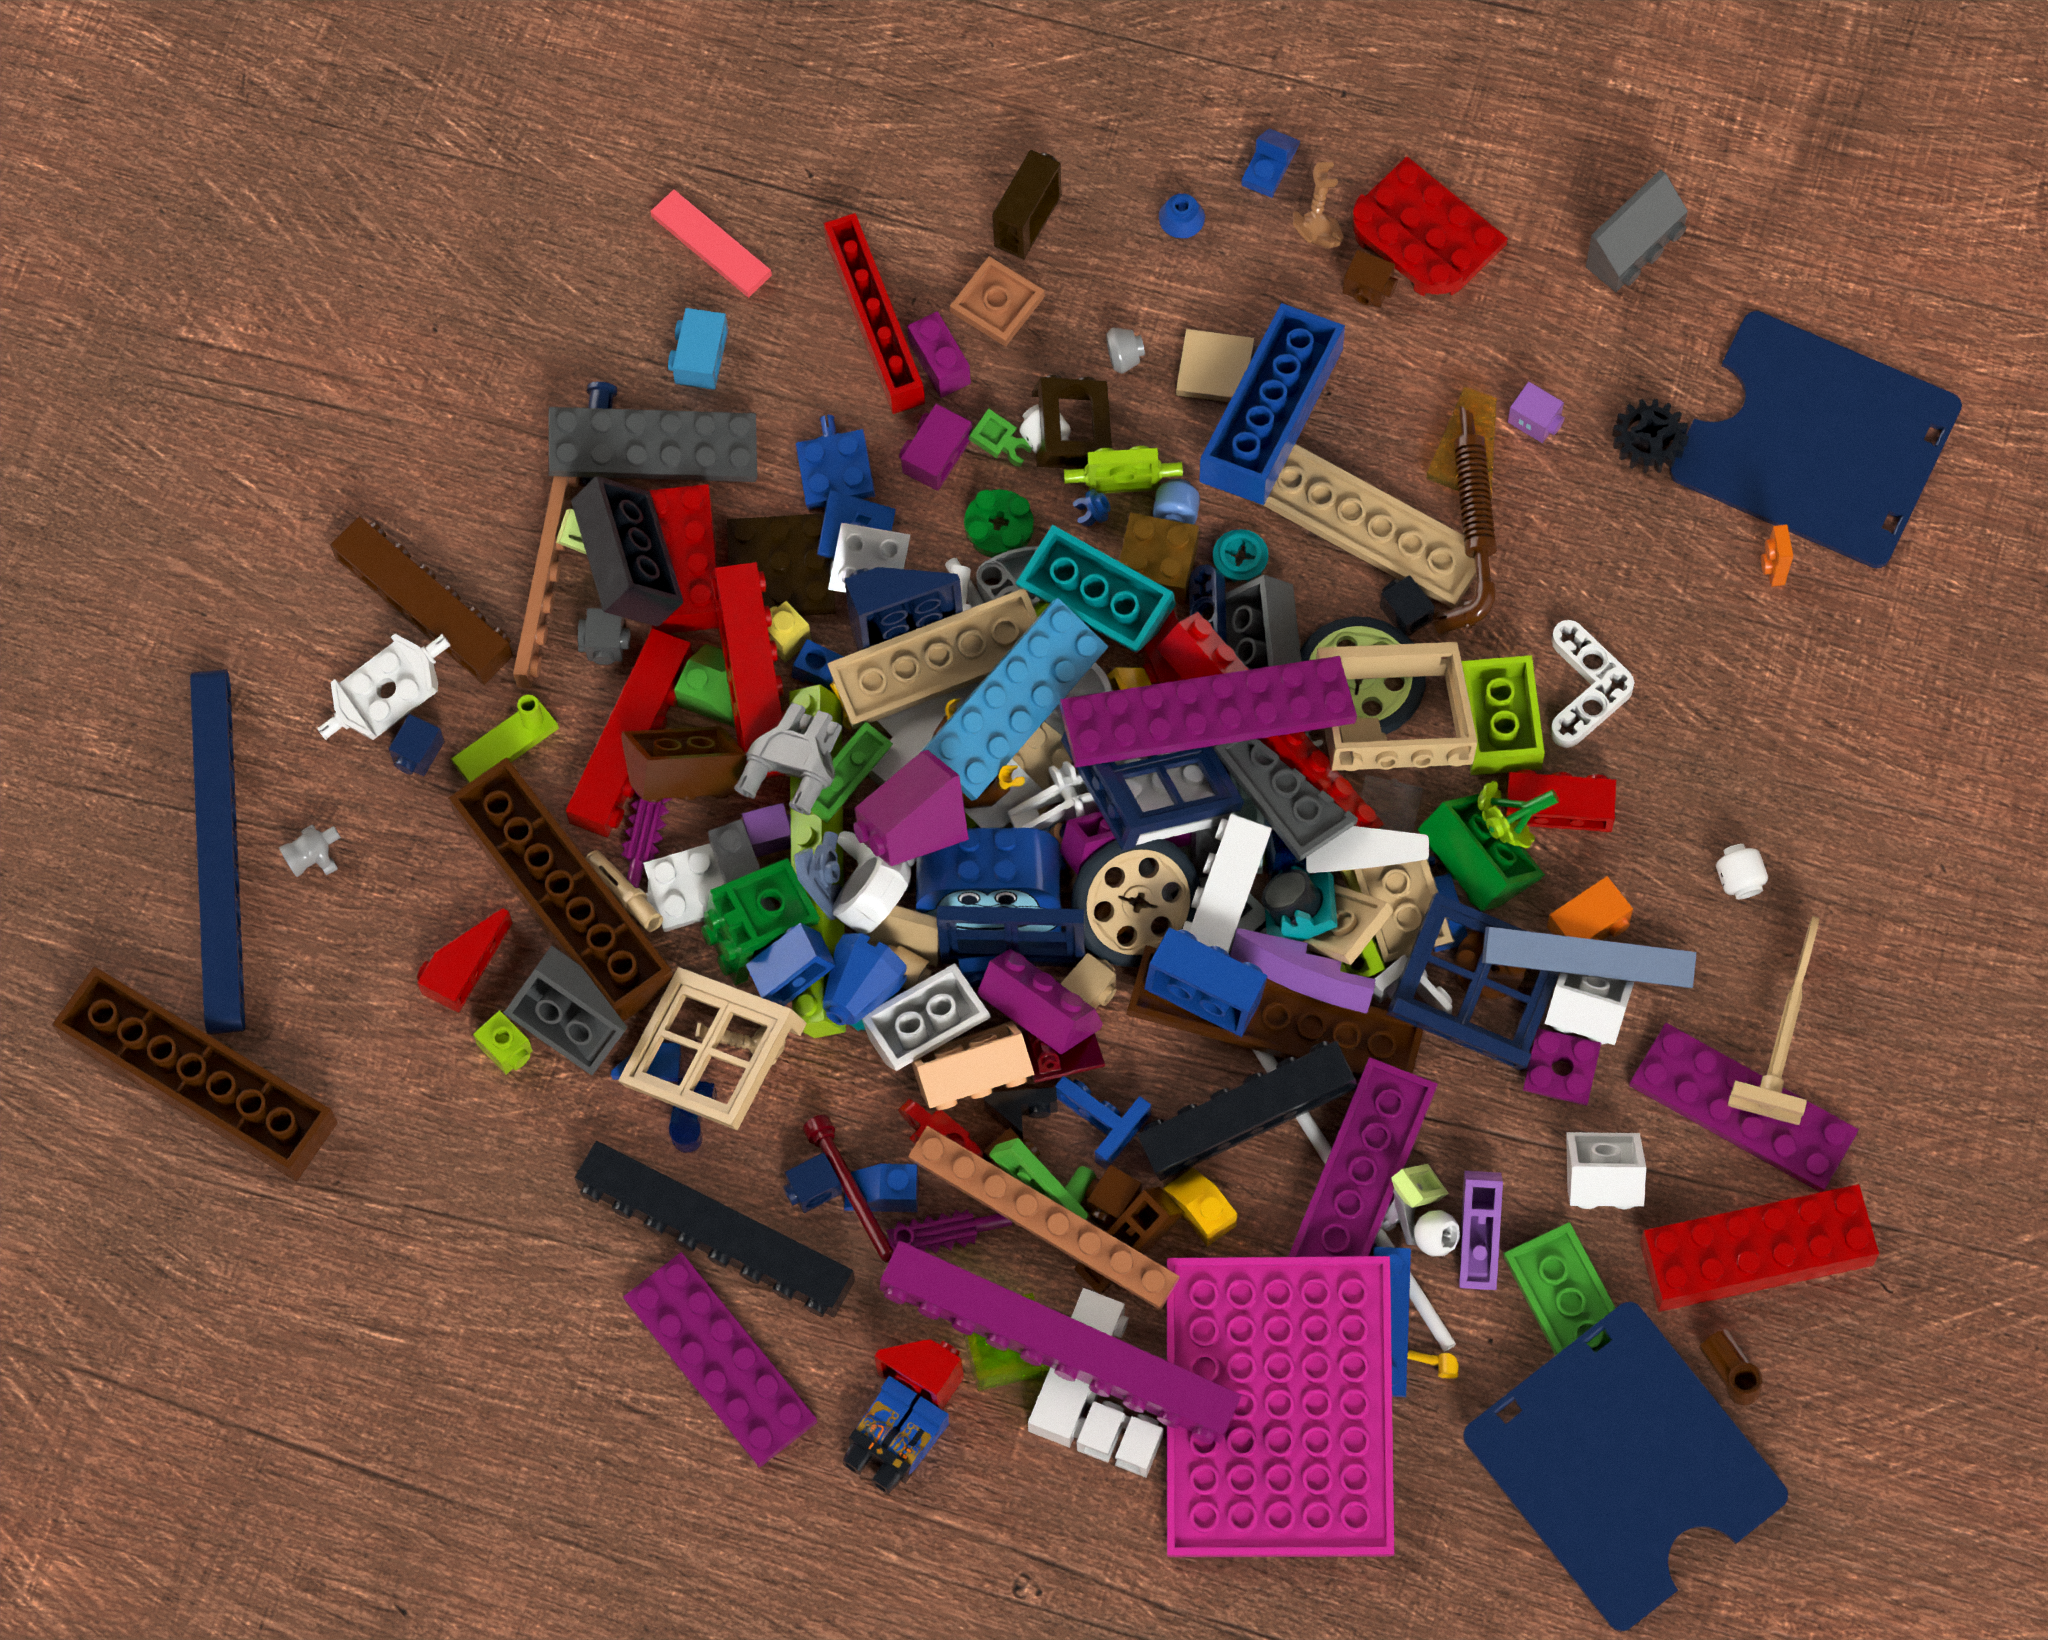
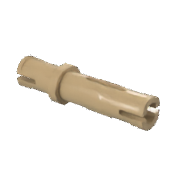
M599 850L591 851L585 859L626 912L632 915L648 932L658 929L663 922V917L647 901L646 893L640 888H635ZM609 874L618 882V886L607 877Z

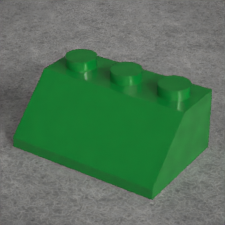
M1479 794L1443 802L1417 830L1420 834L1428 836L1429 849L1438 855L1445 864L1447 873L1451 874V877L1459 882L1466 891L1469 901L1482 912L1502 906L1542 879L1545 874L1523 847L1514 846L1508 842L1503 843L1499 838L1496 839L1491 835L1486 821L1483 820V811L1478 807Z

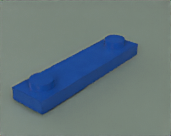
M1374 1247L1373 1256H1390L1392 1397L1406 1398L1411 1248Z

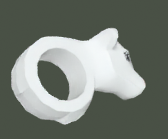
M843 831L839 834L837 843L856 859L859 865L839 893L832 908L833 915L857 933L866 935L872 932L889 915L904 892L908 890L911 884L910 867L914 865L916 858L889 866L879 856H875L872 850L864 843H860L854 833Z

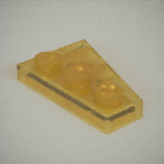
M1464 386L1427 471V480L1459 491L1454 440L1462 436L1459 414L1460 405L1474 415L1476 435H1481L1485 438L1490 495L1492 499L1497 398Z

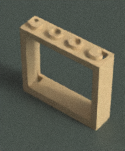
M1457 642L1322 647L1317 649L1316 659L1340 656L1347 680L1445 676L1457 738L1342 743L1339 726L1324 728L1332 771H1355L1358 769L1388 770L1402 767L1425 768L1428 766H1462L1473 764L1478 742Z

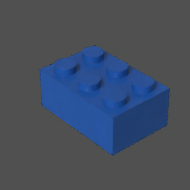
M1169 927L1149 964L1144 989L1242 1037L1261 1002L1268 975L1264 974L1261 968L1253 963H1242L1231 958L1226 950L1218 946L1209 947L1197 941V938L1188 931L1182 929L1176 931Z

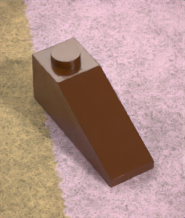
M1160 1187L1144 1189L1110 1227L1107 1233L1144 1255L1162 1239L1185 1212ZM1081 1262L1074 1268L1098 1294H1102L1114 1283Z

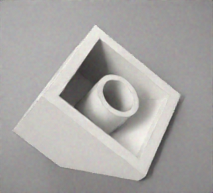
M1560 973L1545 1024L1552 1026L1555 1030L1562 1033L1573 1032L1586 1036L1591 1041L1615 1045L1634 982Z
M1567 1132V1188L1570 1206H1578L1583 1209H1592L1597 1206H1615L1619 1209H1631L1634 1206H1644L1646 1163L1640 1133Z

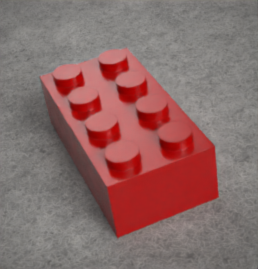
M709 484L647 490L651 493L684 601L660 626L651 625L652 628L666 634L719 628L710 573L714 568L718 567Z

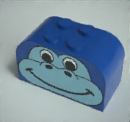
M967 828L969 840L916 858V911L937 917V906L1061 909L1060 844L1053 835L1046 831L1035 828ZM957 923V929L1005 931L1004 924ZM1018 925V931L1061 932V926Z

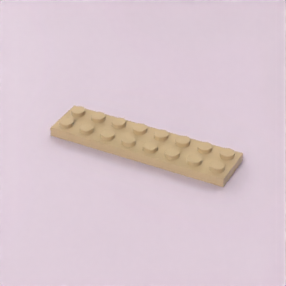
M1297 444L1294 445L1263 505L1400 581L1410 575L1426 595L1451 609L1457 607L1476 577L1475 558H1470L1465 554L1464 535Z

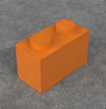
M1606 876L1549 914L1547 928L1553 935L1603 940L1610 934L1616 937L1630 926L1629 922L1633 908L1610 878Z

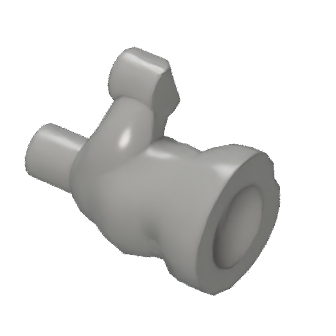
M310 825L301 831L302 835L295 841L279 847L284 859L296 877L303 874L306 868L314 863H317L322 868L326 876L338 870L334 860L331 857L329 858V845L341 838L334 826L324 832L316 830L314 825Z

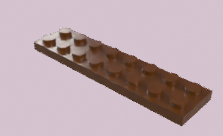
M1148 945L1145 946L1126 1015L1286 1059L1290 1057L1301 1058L1309 1054V1050L1321 1042L1328 1041L1332 1043L1337 1041L1355 1078L1361 1079L1369 1057L1413 1074L1424 1030L1386 1015L1387 1010L1369 1006L1367 1014L1306 996L1267 979L1261 1002L1243 1036L1240 1037L1145 990L1149 964L1158 949Z

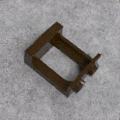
M1059 375L1040 377L1032 391V397L1039 398L1042 443L1036 453V466L1083 469L1088 464V452H1095L1100 448H1112L1107 381H1098L1092 377L1067 379ZM1059 399L1090 400L1093 442L1061 440Z

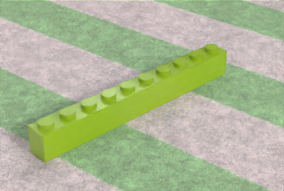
M820 684L789 691V706L791 703L801 705L806 709L804 714L815 717L818 710L829 713L833 717L831 721L842 726L840 701L833 692ZM842 729L831 751L832 760L842 750ZM790 776V801H792L802 779ZM843 805L828 823H825L812 811L810 815H805L790 807L791 865L796 874L794 856L796 853L812 848L814 855L817 846L822 845L825 832H834L838 836L843 832ZM837 843L835 852L838 855L837 862L840 867V878L838 882L832 885L840 884L843 888V848ZM806 891L820 917L819 924L810 928L820 932L833 958L836 945L842 935L845 934L844 923L838 918L829 920ZM830 971L792 1000V1010L807 1023L803 1033L813 1038L846 1032V1025H838L832 1022L826 1016V1011L823 1009V999Z

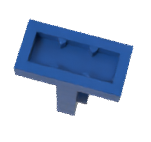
M1063 1076L1055 1086L1057 1099L1107 1135L1095 1150V1162L1105 1170L1108 1169L1109 1165L1113 1164L1151 1116V1104L1140 1096L1121 1118L1119 1110L1114 1105L1105 1100L1102 1103L1090 1095L1091 1090L1077 1079H1074L1072 1082Z

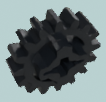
M1640 399L1637 409L1628 404L1625 414L1619 413L1616 423L1618 425L1613 427L1612 436L1616 437L1614 438L1613 448L1621 449L1619 459L1630 458L1629 468L1633 469L1637 464L1642 465L1643 473H1647L1649 466H1654L1657 473L1662 470L1663 463L1672 468L1675 463V457L1680 459L1683 457L1685 450L1683 447H1687L1689 436L1685 435L1688 425L1687 423H1679L1682 413L1679 411L1671 414L1670 403H1667L1663 408L1658 407V399H1654L1651 406H1647L1646 402ZM1638 421V425L1631 427V431H1628L1629 427ZM1673 440L1672 444L1663 451L1662 447L1669 445L1670 441Z

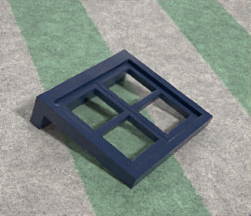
M1065 730L1061 742L1073 761ZM1212 746L1161 756H1147L1148 759L1122 765H1116L1114 761L1076 767L1122 851L1135 848L1140 834L1241 811L1244 804L1242 797ZM1197 763L1215 795L1184 802L1166 770ZM1156 772L1174 805L1143 812L1125 779Z
M1438 893L1433 894L1386 1015L1515 1069L1527 1068L1532 1055L1529 1053L1559 972L1539 970L1530 996L1487 978L1492 964L1482 963L1483 950L1474 973L1431 955L1445 918L1484 935L1485 927L1526 931ZM1427 962L1471 980L1457 1016L1413 999ZM1483 986L1526 1003L1513 1040L1469 1022Z
M937 906L936 920L942 964H959L958 959L997 957L1005 951L1012 949L1016 953L1023 955L1034 966L1076 967L1086 955L1084 909ZM957 923L1004 924L1005 931L957 929ZM1018 925L1066 926V928H1061V932L1018 931Z

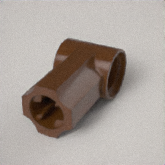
M1727 1329L1717 1331L1700 1344L1699 1349L1727 1387L1730 1399L1739 1405L1754 1403L1761 1392V1371L1750 1363ZM1740 1378H1748L1755 1386L1750 1390H1742L1736 1386L1735 1381Z

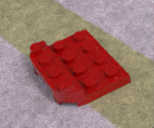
M1408 156L1366 196L1361 194L1353 208L1352 227L1355 233V240L1359 246L1364 248L1367 245L1384 260L1394 263L1395 269L1414 284L1413 290L1422 296H1425L1426 293L1437 295L1450 293V295H1454L1486 266L1508 242V238Z

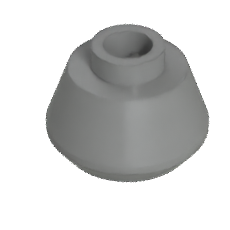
M1115 327L1106 333L1107 348L1114 371L1123 374L1140 363L1139 356L1145 355L1141 335L1135 336L1133 330Z

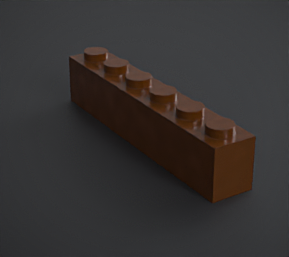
M360 516L355 519L330 544L335 559L431 641H434L443 634L451 644L444 652L481 684L485 685L513 657L509 645L511 640L508 635L499 627L492 629L487 625L484 615L472 605L467 608L461 603V597L448 584L444 587L435 580V574L425 564L421 563L418 566L410 559V553L404 546L398 542L393 545L385 538L387 536L378 524L373 521L368 524Z

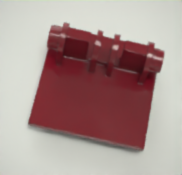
M1029 1031L1022 1032L1034 1071V1075H1032L1034 1083L1105 1067L1095 1033L1063 1054H1059Z

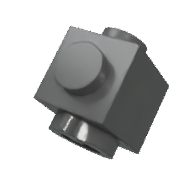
M587 608L586 619L579 620L578 652H586L588 661H593L600 665H609L614 661L623 662L624 649H630V628H625L624 617L605 613L603 609Z

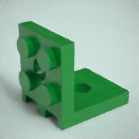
M786 858L711 889L707 909L704 912V926L701 927L706 943L709 946L714 945L719 955L717 961L722 973L725 976L730 975L736 986L748 981L749 971L746 964L752 960L755 950L776 942L789 928L798 925L800 922L808 927L819 924L820 917L804 887L798 881L797 874L789 859ZM769 897L775 898L779 901L781 907L776 911H768L762 907L761 901Z

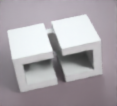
M1093 1401L1077 1440V1451L1108 1463L1121 1430L1125 1428L1126 1431L1115 1456V1459H1117L1115 1466L1147 1478L1163 1438V1428L1158 1426L1159 1422L1143 1414H1138L1137 1418L1126 1416L1121 1406L1110 1401H1103L1102 1404Z

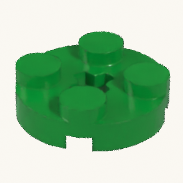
M983 490L969 504L964 517V528L966 536L980 554L993 558L1004 552L1026 547L1033 535L1034 519L1030 504L1026 498L1008 490ZM1002 517L1009 524L1008 526H1001L1000 530H995L991 520Z

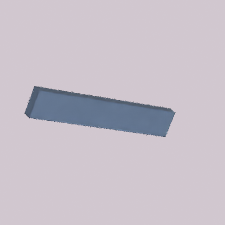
M1485 927L1482 963L1693 988L1697 952Z

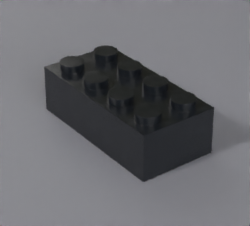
M595 476L571 500L603 611L658 627L684 601L650 491Z

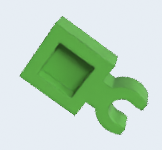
M990 409L986 411L968 440L995 458H998L1002 451L1005 452L1010 463L1017 467H1021L1024 460L1017 456L1015 450L1023 448L1029 453L1032 451V448L1024 438L1016 439L1013 437L1017 427Z

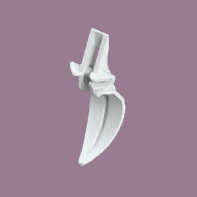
M1066 761L1063 762L1061 769H1057L1055 766L1049 767V773L1054 785L1007 811L1013 828L1043 830L1058 822L1085 816L1094 811L1100 812L1080 774L1076 773L1074 766ZM1063 802L1062 804L1056 806L1055 808L1039 816V813L1037 811L1038 809L1054 803Z

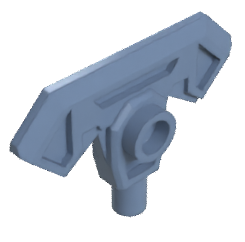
M834 832L824 833L822 845L817 846L814 855L812 848L804 849L794 855L798 881L829 920L837 918L833 915L832 908L842 890L840 884L832 885L838 882L840 878V867L837 862L838 855L835 852L838 835Z

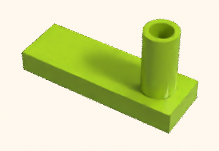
M522 696L517 703L518 712L451 758L453 765L468 783L506 757L510 762H513L559 729L558 723L535 696Z

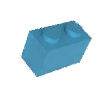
M685 308L683 320H678L675 328V340H678L676 351L671 350L668 360V370L673 371L675 384L716 389L728 334V323L725 313Z

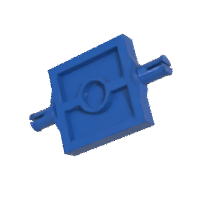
M825 415L820 417L823 436L796 443L805 502L808 510L826 507L830 490L860 499L876 496L864 430L836 433L833 415H827L829 427Z

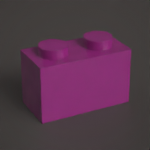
M938 311L907 325L909 345L940 398L971 384L970 365Z
M935 404L930 414L927 412L923 414L917 426V434L912 441L907 440L900 451L899 458H901L903 474L939 491L970 442L968 438L972 433V422Z

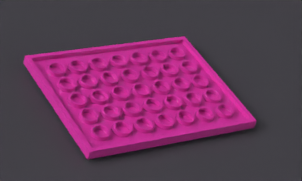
M1390 1256L1167 1258V1269L1180 1277L1167 1299V1361L1242 1395L1221 1444L1214 1441L1212 1444H1207L1194 1438L1192 1431L1184 1427L1171 1428L1167 1426V1556H1394Z

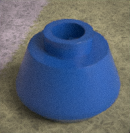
M1188 194L1172 196L1163 204L1159 211L1161 228L1168 235L1175 238L1194 236L1202 229L1205 222V213L1202 206Z

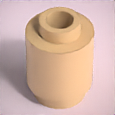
M891 944L889 945L892 951L907 965V971L904 974L907 975V980L902 988L908 990L931 977L933 971L928 969L930 961L900 945L897 948Z

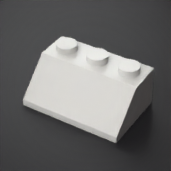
M954 963L881 1004L862 1018L870 1042L884 1063L897 1071L986 1021L991 1016Z

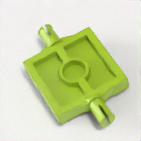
M1134 446L1130 450L1100 448L1095 452H1088V464L1085 468L1064 469L1065 484L1085 482L1089 490L1095 489L1098 493L1103 494L1157 490L1158 483L1162 477H1183L1182 462L1161 463L1158 459V448H1149L1147 446Z

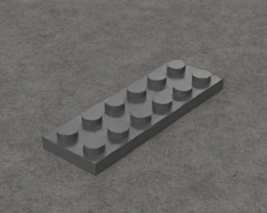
M549 407L548 476L756 482V413Z

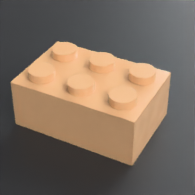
M1012 1021L951 1040L911 1063L923 1099L929 1108L936 1107L937 1110L951 1108L958 1104L957 1099L970 1095L972 1099L985 1097L992 1093L991 1088L1004 1084L1007 1088L1019 1086L1027 1082L1026 1077L1034 1075L1023 1035Z

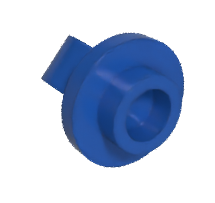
M1091 489L1086 492V498L1081 497L1073 502V506L1079 510L1087 507V513L1077 519L1081 525L1091 526L1096 521L1103 523L1108 520V512H1110L1111 507L1103 493H1098L1095 489Z

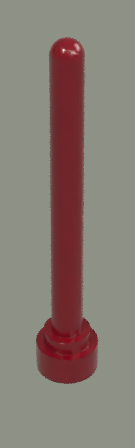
M822 1114L809 1119L803 1126L804 1134L809 1143L815 1144L816 1147L821 1148L825 1153L879 1257L883 1262L889 1263L894 1251L833 1141L835 1138V1128L830 1118Z

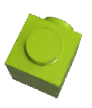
M500 1010L473 1033L477 1046L505 1075L512 1069L518 1070L523 1067L533 1051L529 1039Z

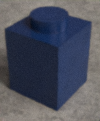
M409 714L389 747V752L397 769L409 775L415 772L424 777L445 741L440 728Z

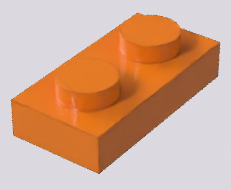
M1787 524L1773 526L1770 539L1765 541L1766 553L1761 555L1762 571L1764 575L1769 574L1771 587L1785 585L1793 560Z

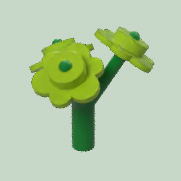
M1497 781L1486 783L1478 797V807L1483 811L1482 817L1486 821L1491 835L1496 839L1499 838L1503 843L1508 842L1523 848H1529L1535 840V836L1529 832L1530 829L1526 825L1531 816L1559 802L1558 796L1553 789L1527 802L1502 799ZM1498 806L1519 808L1520 810L1507 817H1503Z

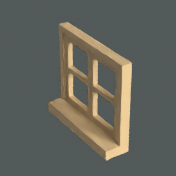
M678 967L618 1081L627 1088L738 1131L788 1033L791 1032L801 1036L807 1023L790 1008ZM686 997L719 1009L702 1044L669 1032ZM733 1015L767 1027L750 1062L716 1050ZM664 1039L697 1051L680 1086L646 1073ZM711 1057L745 1069L728 1104L693 1092Z

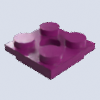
M1538 1028L1523 1091L1588 1105L1601 1043ZM1557 1061H1564L1571 1066L1572 1072L1566 1076L1557 1075L1552 1070V1065Z

